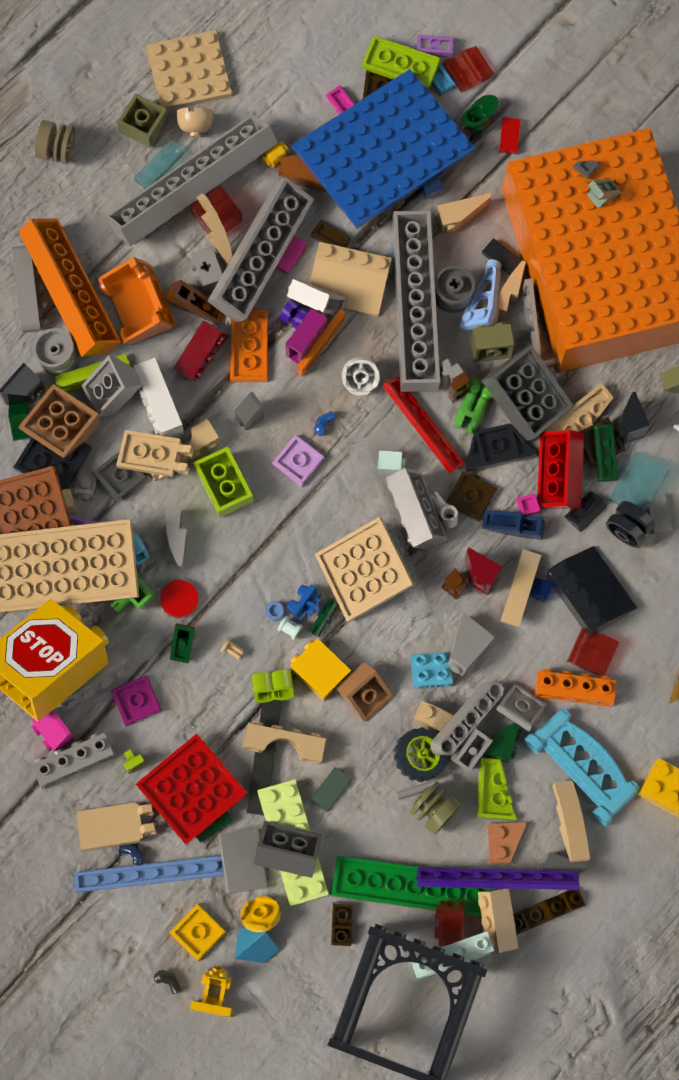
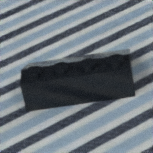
M594 546L562 560L547 570V579L589 639L637 609L633 600Z

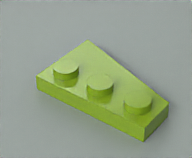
M479 759L477 818L516 821V814L512 808V800L508 793L507 781L500 759Z

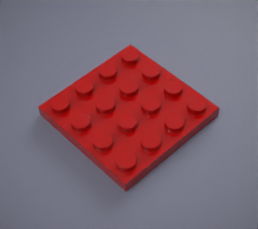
M197 733L135 784L186 846L247 795L244 788Z

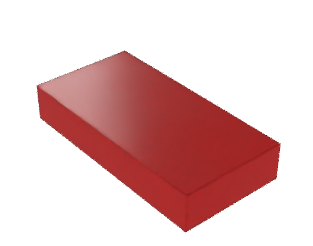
M502 118L499 153L517 154L521 119Z

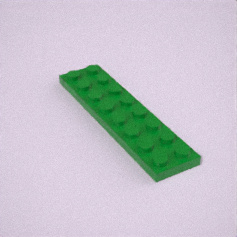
M337 856L331 896L482 918L478 903V892L494 888L417 887V868L420 867Z

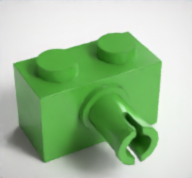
M138 574L139 597L118 599L110 605L115 607L114 610L118 613L130 601L138 609H145L157 597Z

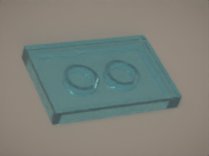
M636 452L611 493L609 501L617 505L621 501H628L646 512L670 472V467Z

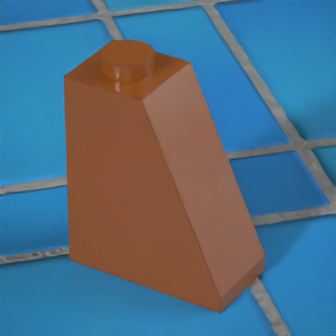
M298 155L280 158V165H277L279 176L287 177L295 185L327 192Z

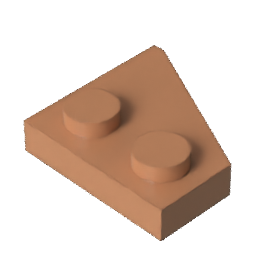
M526 822L487 824L490 865L510 864L526 827Z

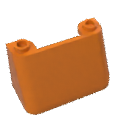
M132 257L98 278L101 292L112 297L123 327L120 328L119 338L124 344L131 345L176 326L167 300L164 299L165 295L155 271L148 262Z

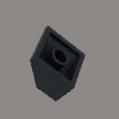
M25 363L16 370L0 389L1 398L6 405L24 402L33 403L45 393L44 383Z

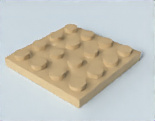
M216 30L146 45L160 106L167 110L232 97Z
M381 517L372 520L315 554L347 622L353 621L415 585Z

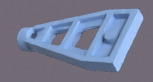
M488 260L485 274L474 292L471 303L463 313L459 328L463 331L473 330V328L480 325L489 327L493 324L497 312L500 269L502 266L497 260ZM492 284L491 291L484 292L487 285ZM488 299L487 308L476 309L480 300Z

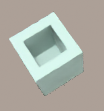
M379 451L378 474L392 475L405 468V458H402V452Z

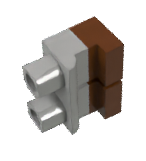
M446 359L439 364L440 385L444 388H449V399L454 403L468 393L470 380L458 363L453 366L451 361Z

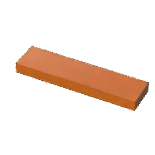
M340 309L298 364L297 373L299 375H305L344 323L346 317L344 311Z

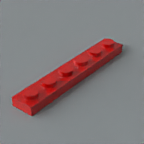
M396 377L386 381L383 388L450 474L465 465L464 461L411 392H401L400 378Z

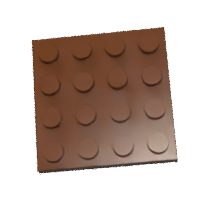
M55 465L0 480V534L72 526Z

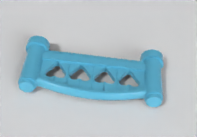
M566 709L559 710L534 734H529L524 741L534 753L538 754L544 749L598 806L593 811V815L603 826H607L612 822V817L638 794L640 787L634 781H626L614 759L596 739L570 722L571 714ZM564 731L569 732L570 737L575 738V745L560 747ZM582 746L584 751L589 753V759L573 761L576 747ZM591 760L597 761L598 766L603 768L602 774L587 776ZM604 775H610L611 780L617 783V787L601 790Z

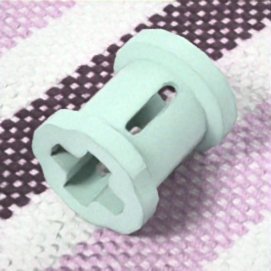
M286 615L277 630L285 632L295 640L303 626L289 620V617Z

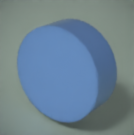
M277 601L270 602L265 609L266 616L271 621H280L285 614L284 606Z

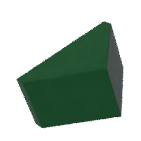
M28 402L9 404L8 418L13 441L32 438L18 428L29 414Z

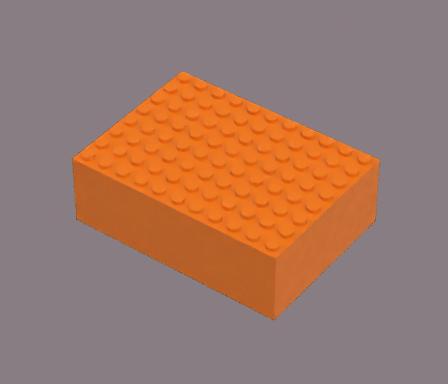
M651 128L507 162L501 191L522 259L525 261L528 278L533 280L535 301L557 372L561 373L678 344L679 211ZM593 160L600 164L599 168L588 179L573 169L574 164L579 161ZM611 178L622 193L597 208L587 195L591 190L588 184L592 180Z

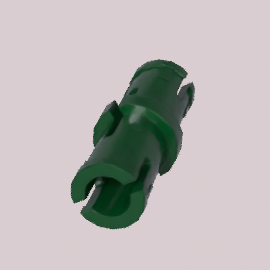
M331 598L328 599L322 611L317 614L318 618L309 630L310 633L320 637L327 623L330 624L331 617L339 606L338 602L333 601Z

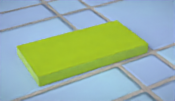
M373 35L361 69L391 79H395L410 69L429 91L441 58Z

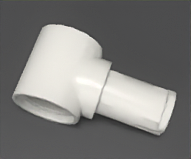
M434 492L435 496L433 494L430 496L437 509V514L441 518L442 525L446 528H454L458 524L457 509L446 503L438 492ZM447 515H453V516H454V517L451 518V519L445 518Z

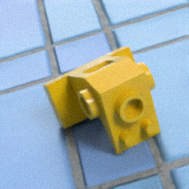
M221 966L209 967L208 972L203 973L201 984L205 985L202 1002L191 1001L190 1010L231 1018L232 1009L222 1007L225 991L230 989L232 977H228L229 970H225ZM210 984L221 986L219 998L208 996Z

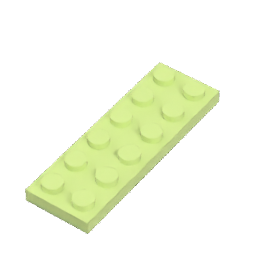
M296 780L257 790L266 821L310 831ZM318 856L312 878L280 871L290 907L329 895Z

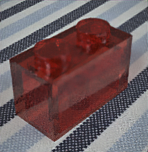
M439 900V907H435V919L439 920V927L435 926L434 939H438V946H447L463 940L464 901Z

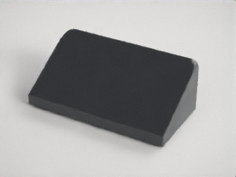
M589 491L581 499V509H571L564 517L578 531L582 532L606 508V504L601 497Z

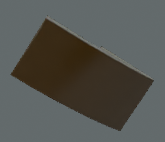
M567 890L540 902L548 921L586 905L579 890Z
M333 902L331 945L351 946L353 903Z
M540 903L513 914L516 935L548 922Z

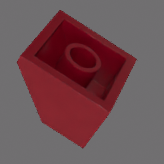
M468 547L464 562L470 584L477 593L488 595L500 575L502 566Z

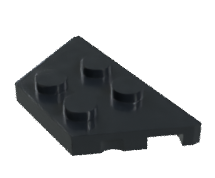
M511 423L477 430L473 433L465 472L533 458L537 456V453L526 443L523 436L517 433V430Z

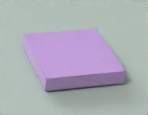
M295 434L272 462V465L302 487L324 461L325 456Z

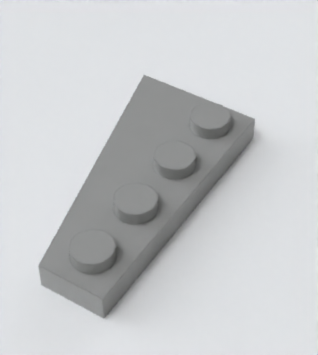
M525 279L521 295L529 345L533 346L541 358V355H544V349L539 339L541 338V330L537 322L538 311L535 305L533 280Z

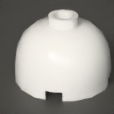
M362 356L354 357L344 365L342 382L350 393L359 396L367 395L374 387L378 386L380 379L379 370L369 358Z

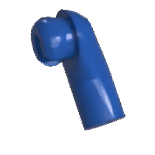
M333 411L317 418L314 431L318 436L325 435L327 432L325 429L326 424L336 419Z

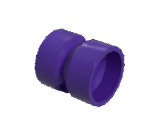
M290 299L282 309L279 319L287 324L292 323V327L297 329L310 310L306 307L301 308L299 302Z

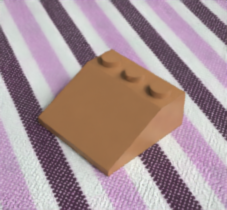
M53 384L18 428L62 458H66L94 433L101 424V420L97 412Z

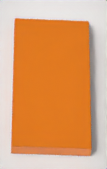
M251 310L246 320L237 323L231 319L230 382H268V310Z

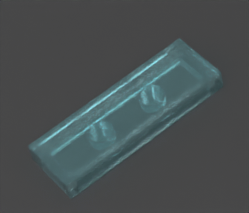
M170 140L133 177L134 181L146 189L159 180L184 155V151Z

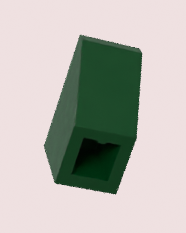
M514 722L493 734L490 738L492 742L487 748L485 757L500 759L504 763H509L510 758L514 759L517 749L513 747L514 742L519 740L521 729L518 728L519 725Z

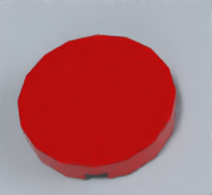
M174 580L168 583L162 589L160 595V603L164 612L170 617L177 619L191 615L197 609L199 602L198 592L195 587L184 580Z

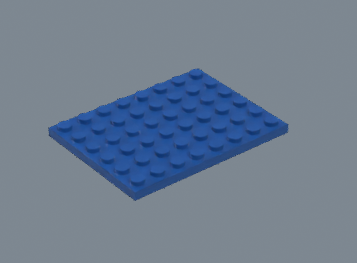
M410 69L292 145V149L357 229L475 152L474 145Z

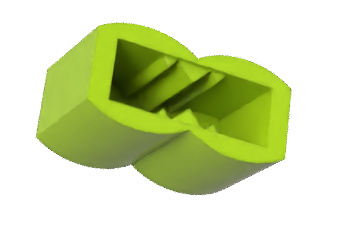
M277 670L272 673L259 672L252 675L255 702L266 703L273 700H288L294 697L290 670Z

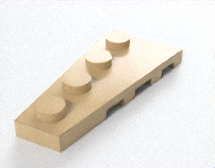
M601 383L544 431L573 430L580 432L594 424L611 402L613 396Z

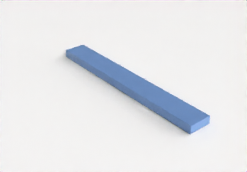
M221 856L74 872L76 893L224 876Z

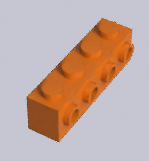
M542 669L536 674L534 696L543 699L612 707L615 700L616 680H611V677L608 676L593 678L590 674H580V676H577L569 671L553 673L551 669Z

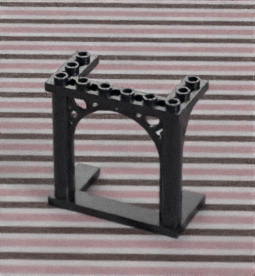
M375 924L374 927L370 926L367 943L334 1034L330 1036L327 1046L416 1080H447L482 977L485 978L487 969L483 968V963L471 960L470 963L465 962V957L453 953L452 956L444 954L445 949L435 945L433 949L425 947L426 942L414 938L413 942L405 939L406 935L397 931L394 932V935L386 932L387 927ZM388 945L396 949L397 957L394 960L388 959L385 954V948ZM399 946L402 947L404 952H409L408 957L401 956V950ZM379 955H381L382 959L385 961V964L383 966L377 965L380 961V959H378ZM424 956L427 957V962L425 963L421 961V958ZM431 958L436 959V961L431 963ZM414 962L429 967L440 976L448 990L450 999L449 1016L431 1068L426 1073L350 1044L373 981L383 970L397 963ZM440 964H443V967L452 965L445 972L439 970ZM454 970L460 971L462 976L459 981L451 983L447 980L450 972ZM462 985L461 990L458 989L457 995L452 992L453 987Z

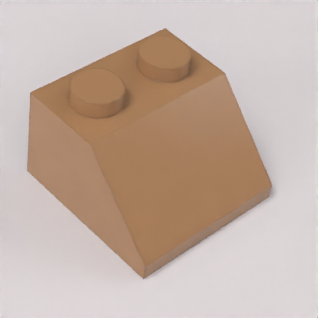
M365 662L335 687L344 701L364 722L394 697L376 670Z

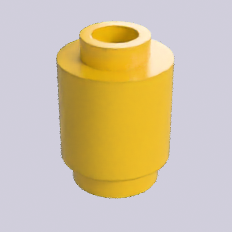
M281 141L274 145L271 150L264 152L262 160L266 166L273 168L280 163V158L287 157L290 151L285 143Z

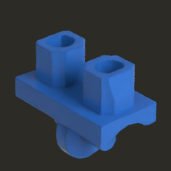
M312 584L310 587L301 585L297 592L302 597L300 601L297 602L292 599L287 605L289 611L300 622L307 615L311 616L313 612L319 614L321 611L318 607L321 602L318 598L321 594L316 590V586Z

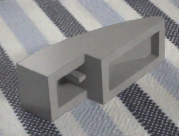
M166 508L165 523L169 547L180 571H183L188 536L187 529L181 528L182 511Z

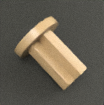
M228 637L220 652L226 651L236 659H239L244 650L230 641L231 637Z

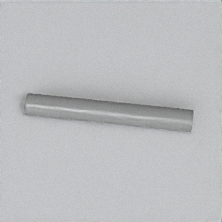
M450 774L396 792L397 798L400 800L421 793L436 781L441 784L440 786L454 782L453 775Z

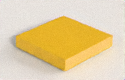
M197 903L169 933L199 961L226 931Z

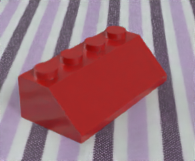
M573 430L542 432L540 434L537 492L539 508L581 509L584 433Z

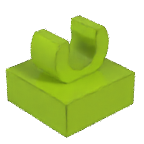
M131 750L124 753L128 762L123 765L128 774L146 764L141 754L135 757Z

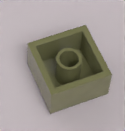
M135 93L117 121L119 133L151 148L168 121L167 109Z
M498 323L494 326L480 325L473 328L471 348L474 363L511 358L514 347L511 324Z

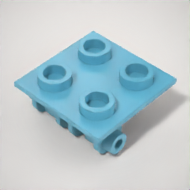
M449 653L410 655L413 688H427V686L431 688L432 685H434V688H437V685L438 687L452 685V673L448 665Z

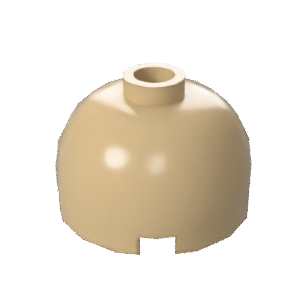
M188 108L177 110L178 125L182 131L190 133V137H201V133L207 132L212 126L213 111L207 108H194V110H188Z

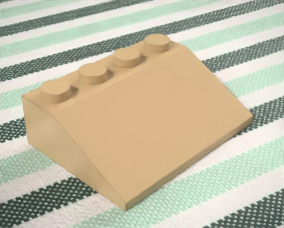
M319 242L310 283L346 296L347 299L343 309L378 317L391 269L392 258Z

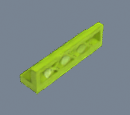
M126 353L116 356V358L130 366ZM103 361L54 376L57 387L67 393L83 389L82 384Z

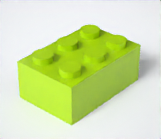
M225 447L193 462L194 469L219 518L253 503V495L229 447Z

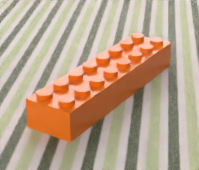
M30 219L19 230V234L82 357L109 355L122 342L59 220Z

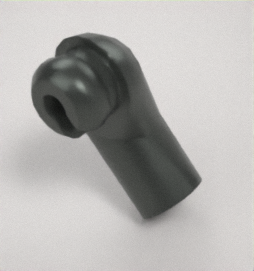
M159 970L154 975V981L158 984H168L173 995L182 991L175 974Z

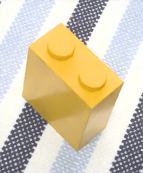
M317 638L314 642L311 640L304 647L305 651L301 655L297 654L292 658L290 670L324 702L336 690L335 687L351 674V670Z

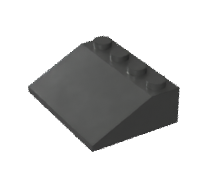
M532 345L521 350L481 380L519 435H522L526 441L535 439L574 406Z

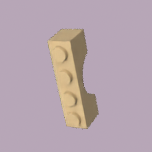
M208 419L191 428L192 438L189 445L194 450L193 457L181 455L179 463L195 461L202 456V453L212 451L218 447L220 443L219 436ZM151 474L155 481L158 479L163 480L166 477H168L163 475Z
M252 721V724L248 723L246 726L242 746L244 750L262 753L268 744L275 741H284L295 748L299 761L314 764L322 762L326 739L321 738L320 734L309 733V735L302 734L301 730L297 729L285 731L282 730L283 727L271 725V728L265 727L263 723Z

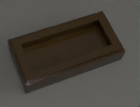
M322 220L318 222L311 232V237L319 242L345 248L351 242L349 236Z

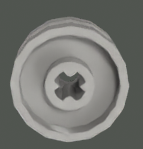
M58 328L45 330L37 336L33 344L35 359L46 373L53 376L72 371L79 361L78 348L71 336L64 330Z

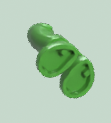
M468 377L470 380L469 391L466 393L465 399L457 412L454 427L460 429L465 417H469L472 420L468 425L467 433L472 434L481 423L486 407L489 404L488 401L493 396L484 385L481 397L472 411L473 404L477 399L476 396L483 384L477 378Z

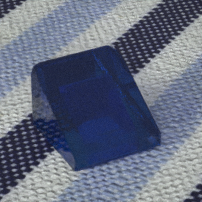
M535 578L529 596L545 603L554 583Z

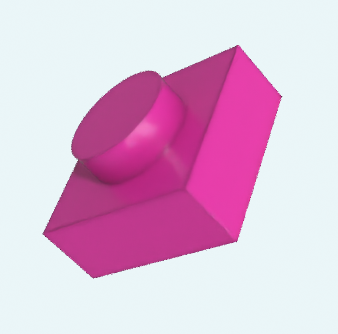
M535 493L516 498L519 512L524 516L540 513Z

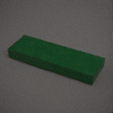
M613 424L594 425L598 482L618 481Z

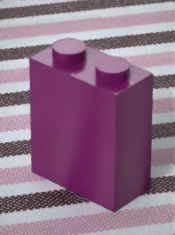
M311 308L286 342L287 358L297 364L301 362L327 327V318L324 313Z

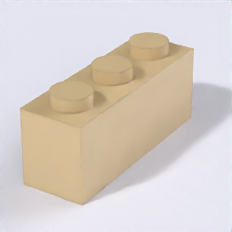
M495 888L478 892L482 926L484 932H488L494 949L490 953H501L518 949L509 889Z

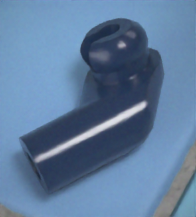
M119 846V853L131 855L134 865L140 866L143 864V859H145L144 853L138 846Z

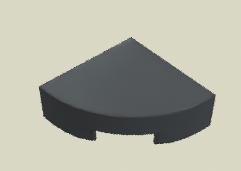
M593 160L579 161L574 164L573 169L588 179L599 168L600 164Z

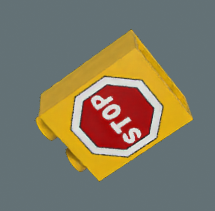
M51 598L0 638V691L37 722L109 664L105 648L109 644L106 634L97 626L89 629L82 623V618L74 607L66 605L62 608Z

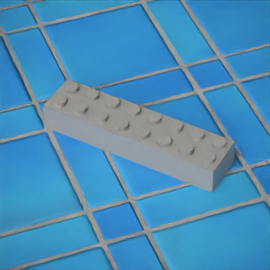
M287 177L276 181L207 302L236 323L246 320L314 199Z

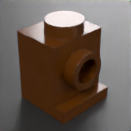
M454 568L445 578L441 588L456 600L467 588L470 580Z

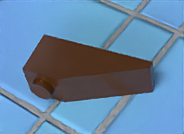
M182 280L172 283L164 298L176 307L216 325H219L224 313L207 302L209 297Z

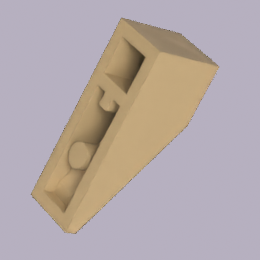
M491 193L437 205L436 214L442 233L455 232L490 204Z
M421 700L413 723L439 733L454 715Z

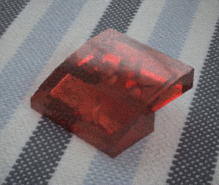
M477 46L462 50L460 55L446 59L443 63L460 92L469 90L494 76L493 71Z
M581 628L566 662L593 674L605 676L619 641L603 633L601 635L597 633L589 639L584 629Z

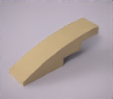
M201 193L196 197L206 211L201 218L211 230L206 237L228 265L232 259V252L225 229L212 204Z
M521 261L501 289L498 296L497 312L492 326L496 324L498 316H506L509 301H517L525 261Z
M523 549L501 622L517 627L520 626L541 558L540 554Z
M573 781L554 782L552 787L558 802L556 809L561 822L559 829L570 862L589 861L590 854L587 835Z

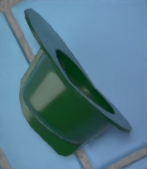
M495 95L480 97L462 115V123L469 126L475 134L487 129L491 125L492 114L498 108V98Z

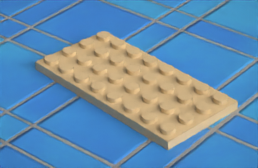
M131 519L0 534V613L38 609L50 598L60 606L139 597Z

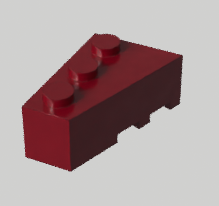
M202 321L173 369L192 381L200 380L205 373L206 367L212 362L229 335L214 325Z

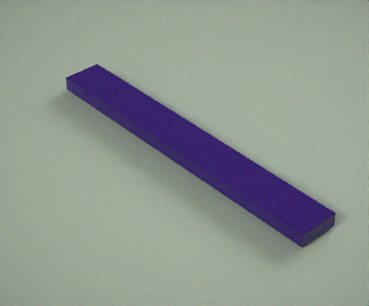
M417 868V887L579 890V871Z

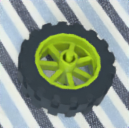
M421 727L412 729L399 738L394 748V751H396L394 760H396V767L402 771L401 774L403 776L409 777L408 779L412 781L423 782L431 780L444 770V766L448 761L446 755H435L433 753V758L428 756L429 752L432 751L431 742L438 733L435 734L433 730H426ZM415 741H421L420 749L415 745ZM425 743L430 746V749L424 748ZM410 746L415 750V753H408ZM409 757H413L415 761L412 763ZM425 759L432 762L431 766L428 768L426 766ZM418 761H421L423 769L416 767Z

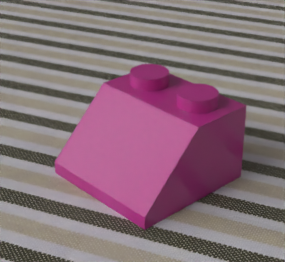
M54 709L39 722L34 718L31 719L34 723L31 726L38 736L42 734L45 738L43 744L49 752L52 749L55 752L65 748L75 740Z

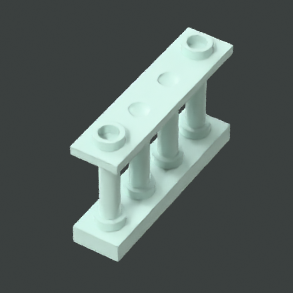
M487 931L442 947L445 949L444 954L452 956L453 953L465 957V962L491 954L490 952L494 951ZM422 957L421 961L423 963L427 962V957ZM431 958V963L436 961V959ZM408 962L414 981L437 974L425 965ZM440 964L439 970L442 972L446 971L452 965L443 967V964Z

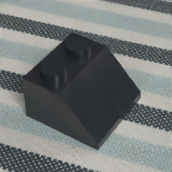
M636 391L631 393L615 429L623 444L643 438L650 426Z

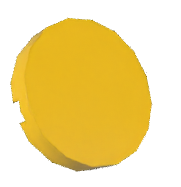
M258 896L255 897V900L251 902L249 900L244 904L240 916L247 930L265 932L277 925L281 917V911L273 898Z

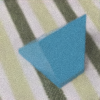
M245 926L238 931L235 959L265 963L279 951L266 932H252L247 930Z

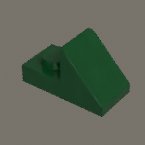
M175 624L170 660L189 664L192 645L196 636L195 627Z

